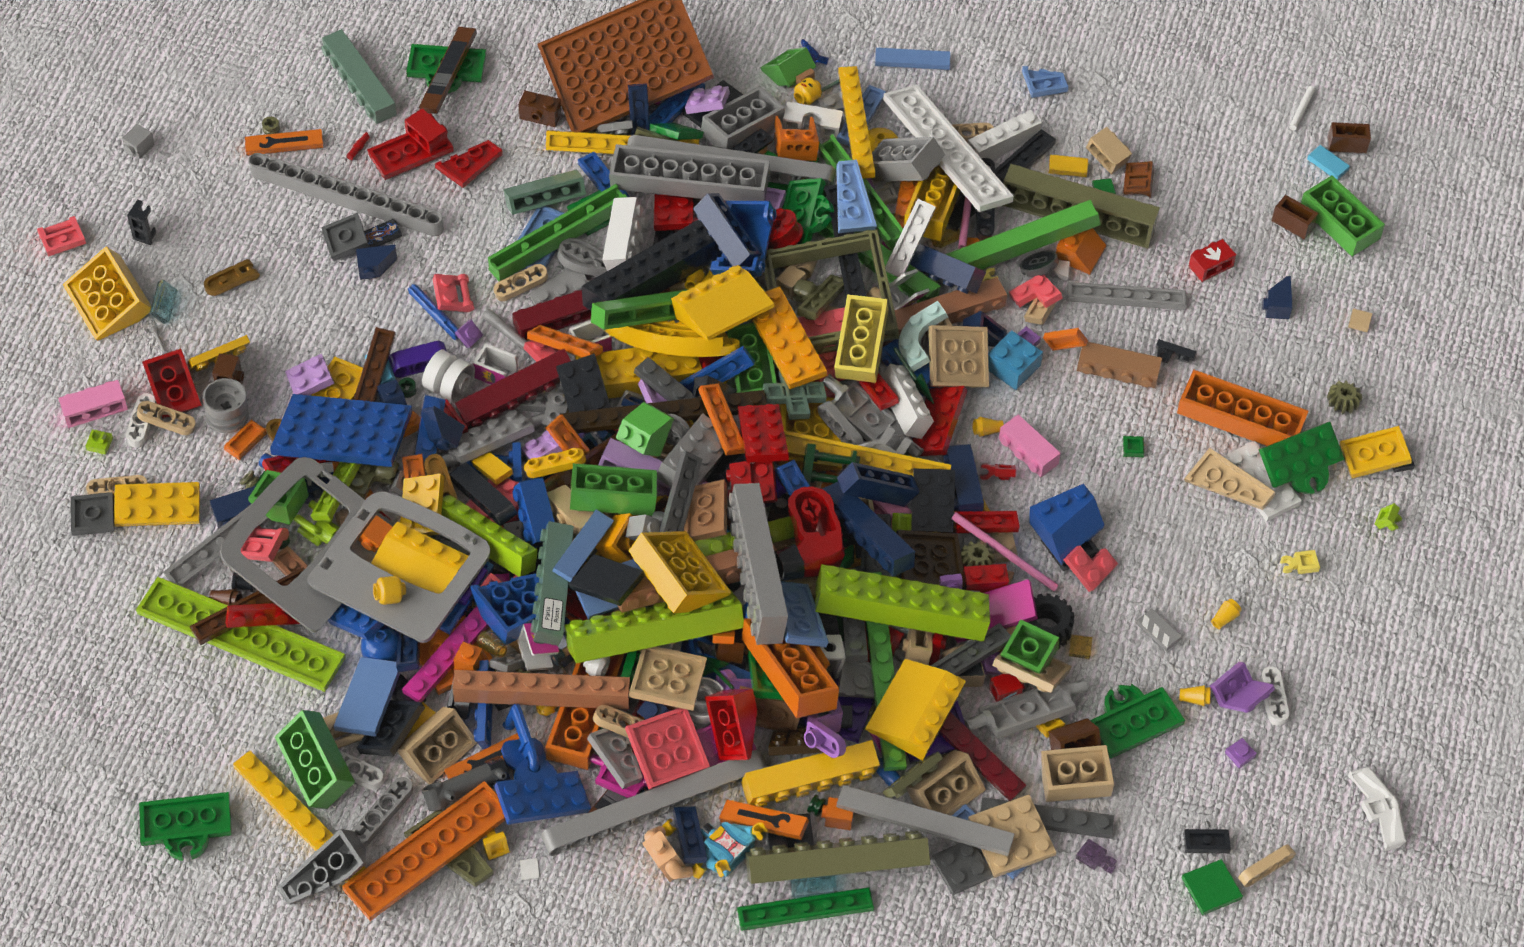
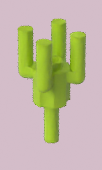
M314 500L310 501L308 507L314 510L317 502ZM297 514L294 518V521L301 525L298 527L297 532L316 546H320L323 542L328 544L340 528L332 522L334 516L331 520L316 521L315 525L300 514Z

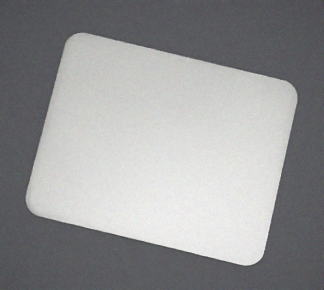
M537 858L520 860L522 880L539 878Z

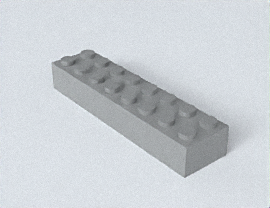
M616 144L609 174L610 187L616 184L618 190L703 199L707 193H719L724 201H765L770 177V160Z
M734 484L733 493L729 494L730 507H727V519L731 520L730 534L735 538L733 549L734 552L738 553L737 568L741 569L740 583L745 587L744 601L748 602L747 617L752 620L751 635L755 636L757 645L782 644L788 613L760 484Z

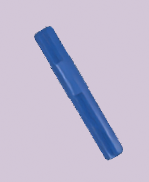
M412 284L408 288L409 294L453 340H457L458 337L455 332L459 328L442 310H438V306L417 284Z

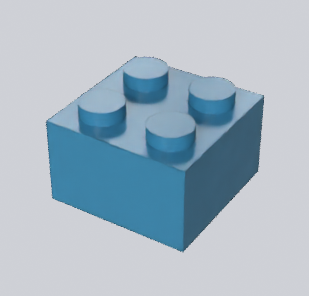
M1011 330L988 353L989 372L1017 390L1041 366L1043 351Z

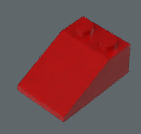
M182 349L142 361L157 404L179 412H185L201 406ZM165 414L161 417L162 419H165L171 416Z
M753 688L722 690L705 696L719 760L751 759L757 717V706Z

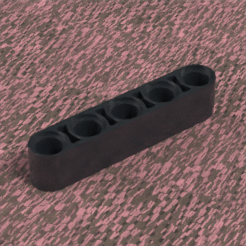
M466 462L449 473L453 484L499 526H502L517 515L513 504Z

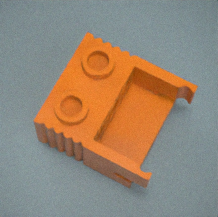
M776 116L774 142L778 157L816 161L819 139L813 117H810L809 130L782 129L781 121Z

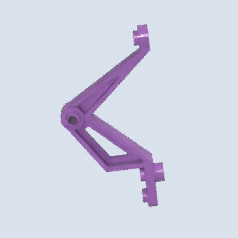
M729 669L720 671L734 686V689H739L740 686L752 688L751 679H737L736 675ZM716 674V681L724 690H729L730 688ZM839 700L837 702V709L828 711L829 714L821 717H818V713L808 715L806 732L804 734V741L809 748L816 747L831 758L842 756L846 751L845 740L836 733L840 731L843 715Z

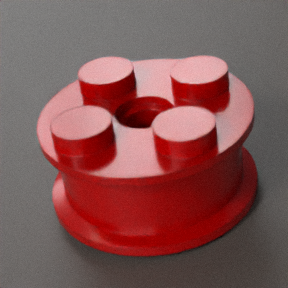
M783 208L776 209L777 216L776 220L773 221L768 249L796 245L803 236V227L800 223L796 222L797 218L793 211Z

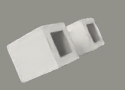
M787 102L783 117V129L802 130L804 126L809 124L810 117H813L815 125L820 128V138L830 139L829 136L833 134L837 139L843 124V111Z

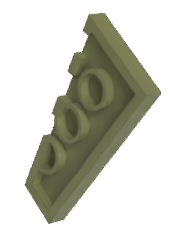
M440 809L433 812L404 832V836L408 838L442 813L443 810ZM473 846L445 865L474 887H477L494 875L491 867Z

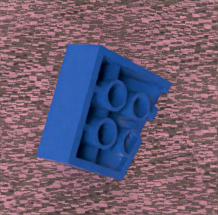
M1084 483L1030 507V525L1061 565L1065 563L1063 559L1076 546H1081L1085 541L1088 542L1104 528V522L1095 497Z
M536 574L511 578L510 581L498 583V581L489 582V585H472L470 587L481 617L504 646L518 640L523 624L532 623L536 618V614H533V605L538 596L534 595L536 583H539V577H536Z

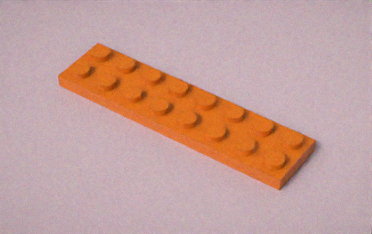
M485 781L345 883L342 886L343 891L369 921H372L506 821L497 794Z

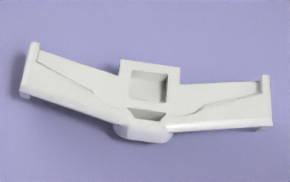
M1370 767L1349 772L1348 777L1354 781L1368 798L1362 802L1361 806L1370 824L1378 821L1380 823L1385 851L1401 847L1407 841L1399 809L1400 804L1396 796L1388 790Z

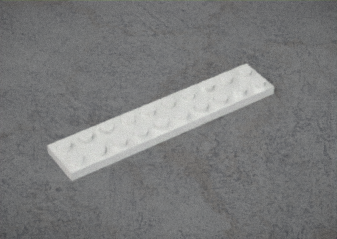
M917 84L884 93L883 100L915 138L934 137L945 153V156L940 160L939 166L979 212L1013 202L1014 196Z

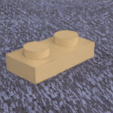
M1035 298L1024 315L1025 322L1043 325L1056 303L1045 308Z

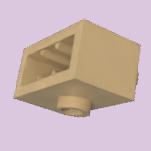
M1108 127L1092 136L1086 146V149L1110 174H1113L1128 163L1132 155L1129 148Z
M909 629L902 645L905 659L928 665L932 654V632Z

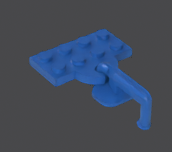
M514 704L502 726L506 730H513L516 727L519 739L506 741L501 748L506 765L516 770L514 780L496 782L494 786L507 825L588 813L591 806L578 771L557 773L554 766L546 761V753L542 743L536 738H531L520 705Z

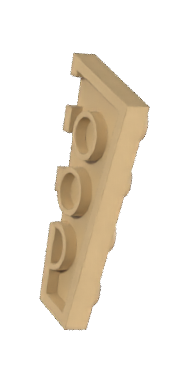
M1211 448L1207 450L1184 478L1187 483L1264 510L1276 495L1275 491Z

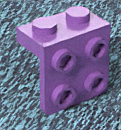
M1240 661L1210 685L1220 707L1245 713L1254 710L1257 704L1268 698L1270 693L1275 690L1273 684L1253 680L1245 662Z

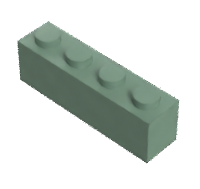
M577 169L503 189L507 208L512 215L586 195L583 176Z

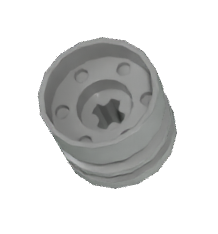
M227 378L215 380L207 385L203 392V403L208 425L220 433H232L243 428L249 418L247 394L244 386L236 380Z

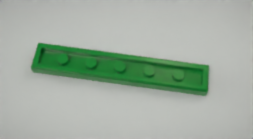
M870 887L737 907L741 931L874 911Z

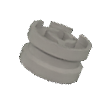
M667 414L674 418L667 436V443L676 446L690 427L681 417L675 414Z

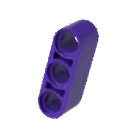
M433 341L393 352L388 360L396 378H403L424 372L436 352L447 350L444 342Z

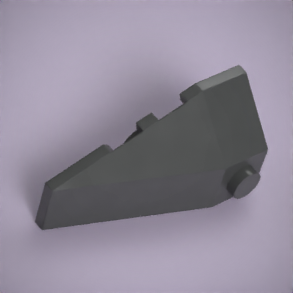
M340 829L278 885L277 888L288 905H291L346 881L366 864V848L354 831Z

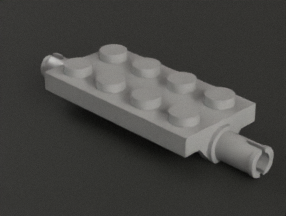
M829 374L823 380V384L835 394V398L831 402L866 441L880 439L890 425L896 431L888 441V444L898 449L906 435L896 416L887 408L880 411L869 395L856 383L853 382L849 386L846 384L842 385ZM913 441L906 450V452L916 458L924 451L923 448Z
M518 410L509 411L500 418L491 419L484 425L471 428L468 432L462 434L458 447L448 449L449 454L443 456L446 467L463 464L535 432L534 429L543 426L542 421L545 413L542 412L528 419Z
M1081 678L1069 684H1059L1052 693L1042 692L1035 688L978 708L979 715L966 718L964 722L971 732L986 726L997 739L1076 712V706L1071 697L1087 692L1088 684L1084 678Z

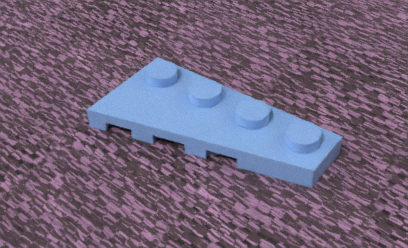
M857 160L838 161L837 163L838 234L875 230L877 227Z

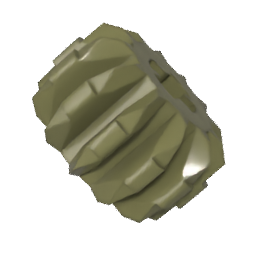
M1338 380L1336 385L1332 384L1327 395L1329 407H1334L1335 412L1340 410L1342 415L1346 411L1351 414L1359 408L1362 401L1360 388L1355 387V382L1348 384L1347 380L1344 383Z
M978 540L977 544L970 541L968 546L964 545L962 548L963 568L965 566L993 565L995 563L993 548H988V543L982 545L980 540Z

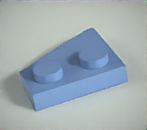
M1022 66V74L1032 98L1068 92V84L1063 73L1050 72L1045 69L1033 71L1028 70V66Z

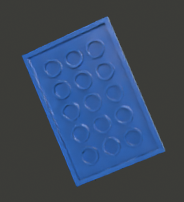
M292 394L270 447L271 455L297 458L307 457L317 460L392 467L412 414V405Z

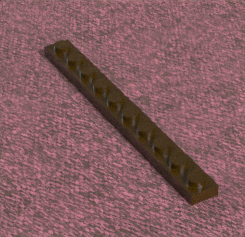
M764 390L724 394L732 415H738V406L766 405ZM701 397L648 403L666 414H675L685 421L697 420L702 413L709 417ZM639 405L562 414L576 433L579 434L619 429L623 418Z

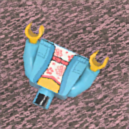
M723 822L716 829L711 824L706 823L702 827L701 832L707 838L704 842L707 854V868L717 872L719 877H727L745 859V852H750V848L755 847L754 837H757L758 840L763 839L761 833L768 832L762 822L756 823L754 826Z

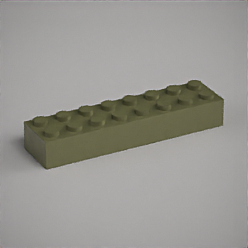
M1010 164L1003 184L1012 193L1014 198L1013 202L1002 206L1043 218L1091 200L1100 219V225L1093 228L1097 234L1149 248L1155 232L1160 207Z
M917 830L906 831L904 836L896 835V833L883 834V838L866 835L861 836V840L857 841L849 837L840 838L838 843H832L830 840L817 841V845L800 842L795 843V847L791 848L783 844L772 846V850H765L763 847L750 848V852H745L747 878L751 884L930 865L928 838L922 833H918Z

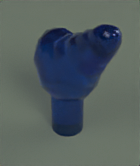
M801 40L802 47H807L815 64L817 62L825 65L828 64V57L819 55L818 51L806 40Z

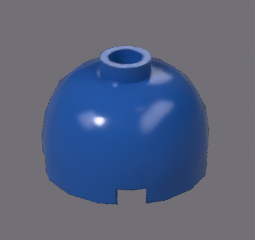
M384 625L369 640L362 638V657L396 662L398 631Z

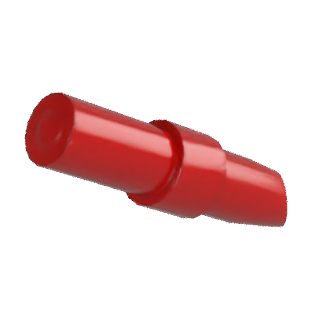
M368 132L363 134L354 143L352 149L346 155L349 160H353L358 152L364 148L370 138Z

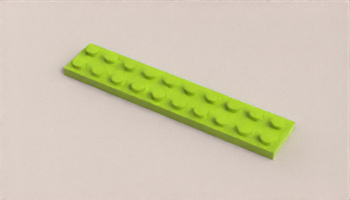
M157 577L136 608V612L143 617L195 638L190 630V626L228 605ZM276 625L235 627L206 642L323 692L327 690L346 659L345 654Z

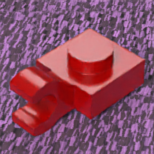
M980 464L981 468L988 470L987 474H980V479L987 480L992 475L997 476L1001 480H1010L1011 477H1016L1015 465Z

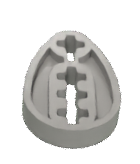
M568 238L561 242L557 257L564 267L591 276H600L607 271L602 260L604 253L591 243L579 238Z

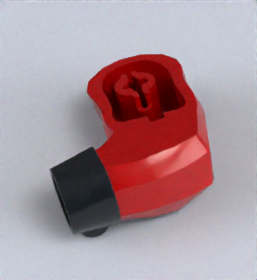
M813 486L795 490L788 498V510L794 527L796 544H791L774 551L780 581L818 576L821 564L840 567L845 555L842 529L834 510L831 495L825 490Z

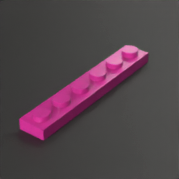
M477 606L402 688L403 694L415 702H422L454 666L453 658L462 642L473 645L484 633L489 625L481 617Z

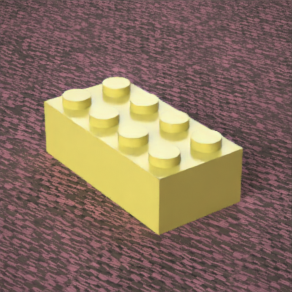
M847 294L834 367L836 378L876 383L889 310L888 299Z

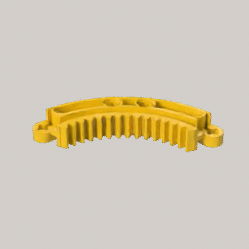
M674 320L605 330L617 340L636 348L675 356H726L740 348L739 340L728 338L725 332L707 341L695 331L682 324V322L675 323Z

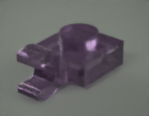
M1090 839L1085 842L1076 854V859L1091 869L1095 870L1099 866L1110 874L1115 870V864L1117 863V860L1113 857L1106 856L1107 850Z

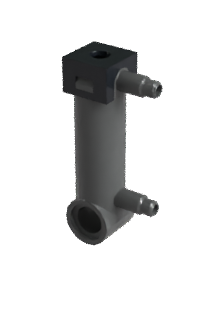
M499 756L484 761V765L443 782H435L422 788L428 810L437 811L445 808L450 802L462 798L484 781L490 786L496 784V782L511 780L504 759Z

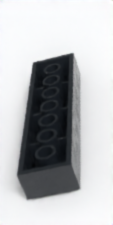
M699 220L694 221L582 285L583 306L592 311V303L659 294L709 265L712 261L717 260V257L722 256V252L719 250L714 238L708 234L704 224Z

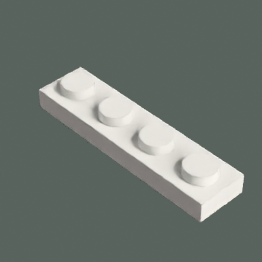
M917 199L885 266L886 272L896 277L906 273L936 210L935 206Z

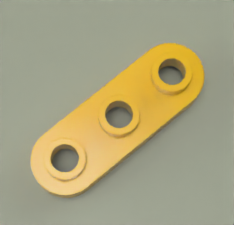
M571 448L566 451L531 458L524 465V470L529 478H538L570 470L573 468V463L584 464L586 457L582 449Z

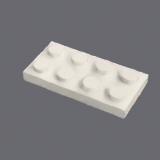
M1253 441L1223 457L1275 491L1276 495L1264 510L1256 508L1267 522L1299 506L1302 500L1288 483L1275 488L1272 487L1258 450L1261 448Z

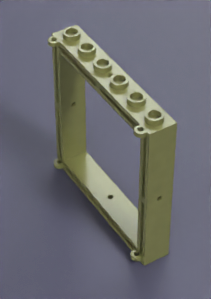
M877 229L767 250L764 272L767 290L777 287L774 268L871 250L881 298L888 299L889 310L884 334L887 336H884L883 342L900 339ZM841 331L808 338L817 354L838 350Z

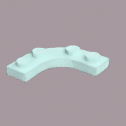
M938 301L911 316L901 331L899 349L913 372L930 362L920 345L921 338L929 330L928 326L936 325L948 318L946 311Z

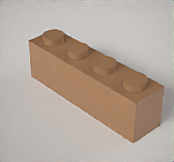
M1087 342L1086 346H1082L1077 371L1084 374L1101 376L1106 379L1110 378L1125 383L1155 388L1162 358Z

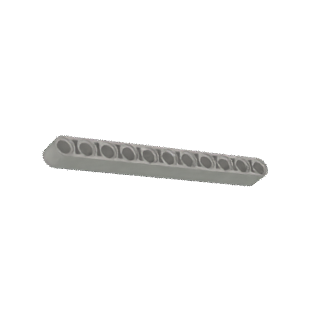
M640 135L630 136L627 143L628 146L770 160L769 182L789 185V181L822 178L825 181V186H830L834 184L836 173L835 168L828 164Z
M254 153L249 157L251 175L254 178L384 221L393 219L397 225L430 236H439L443 233L442 214L436 210L261 153Z
M754 750L749 760H727L550 827L541 833V838L549 856H555L674 810V807H684L742 785L741 781L745 773L769 766L761 750Z

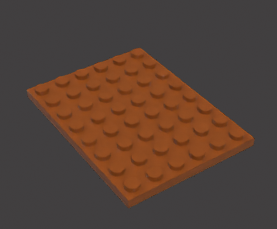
M637 0L537 44L557 96L561 99V106L571 132H590L597 129L601 124H608L629 115L628 85L647 83L648 104L650 106L714 78L682 0Z

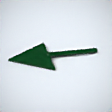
M894 347V352L914 379L917 390L934 404L923 374L921 373L917 377L899 350Z
M707 657L703 677L715 672L731 690L734 689L730 681L719 671V669L729 665V663Z

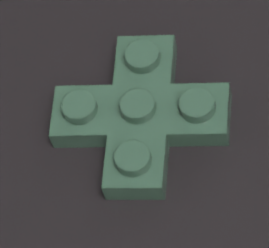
M779 371L781 383L763 384L762 390L765 391L766 404H786L789 420L809 419L810 409L808 403L826 402L827 396L823 382H809L789 389Z

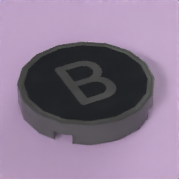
M1040 251L1026 257L1020 263L1022 274H1026L1028 277L1047 274L1051 267L1055 269L1059 263L1057 253L1054 251Z

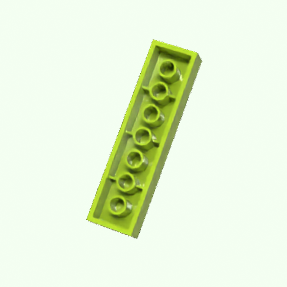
M821 564L816 581L815 612L984 642L990 624L989 594Z
M732 592L725 598L691 612L673 613L668 608L667 603L660 602L651 607H642L623 613L615 611L612 615L608 616L596 615L589 620H573L570 624H565L564 629L567 649L575 662L581 663L743 628L744 619L742 603Z

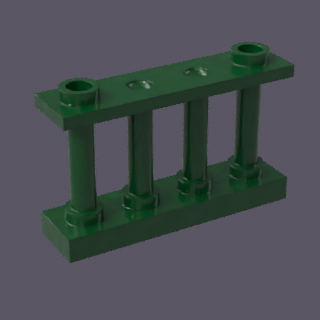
M808 443L805 447L802 474L809 486L814 481L834 484L838 482V476L816 473V470H812L813 462L820 460L850 465L852 462L859 463L860 456H857V451L855 450L851 451L850 457L822 453L816 449L815 444ZM841 527L842 534H845V530Z

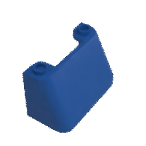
M725 200L730 210L761 252V255L755 257L749 267L742 268L748 271L753 278L760 277L765 272V258L773 221L776 220L777 216L776 209L773 208L770 201ZM722 253L721 257H717L716 261H712L710 270L713 275L721 274L731 268L729 260L724 253Z

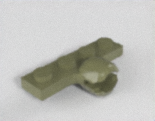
M830 275L821 285H816L814 282L803 279L798 280L793 289L794 293L797 294L793 296V300L802 303L797 308V315L808 320H816L845 290L843 278Z
M394 461L392 467L361 464L349 488L365 500L374 482L386 485L393 484L396 473L400 471L398 469L399 463Z

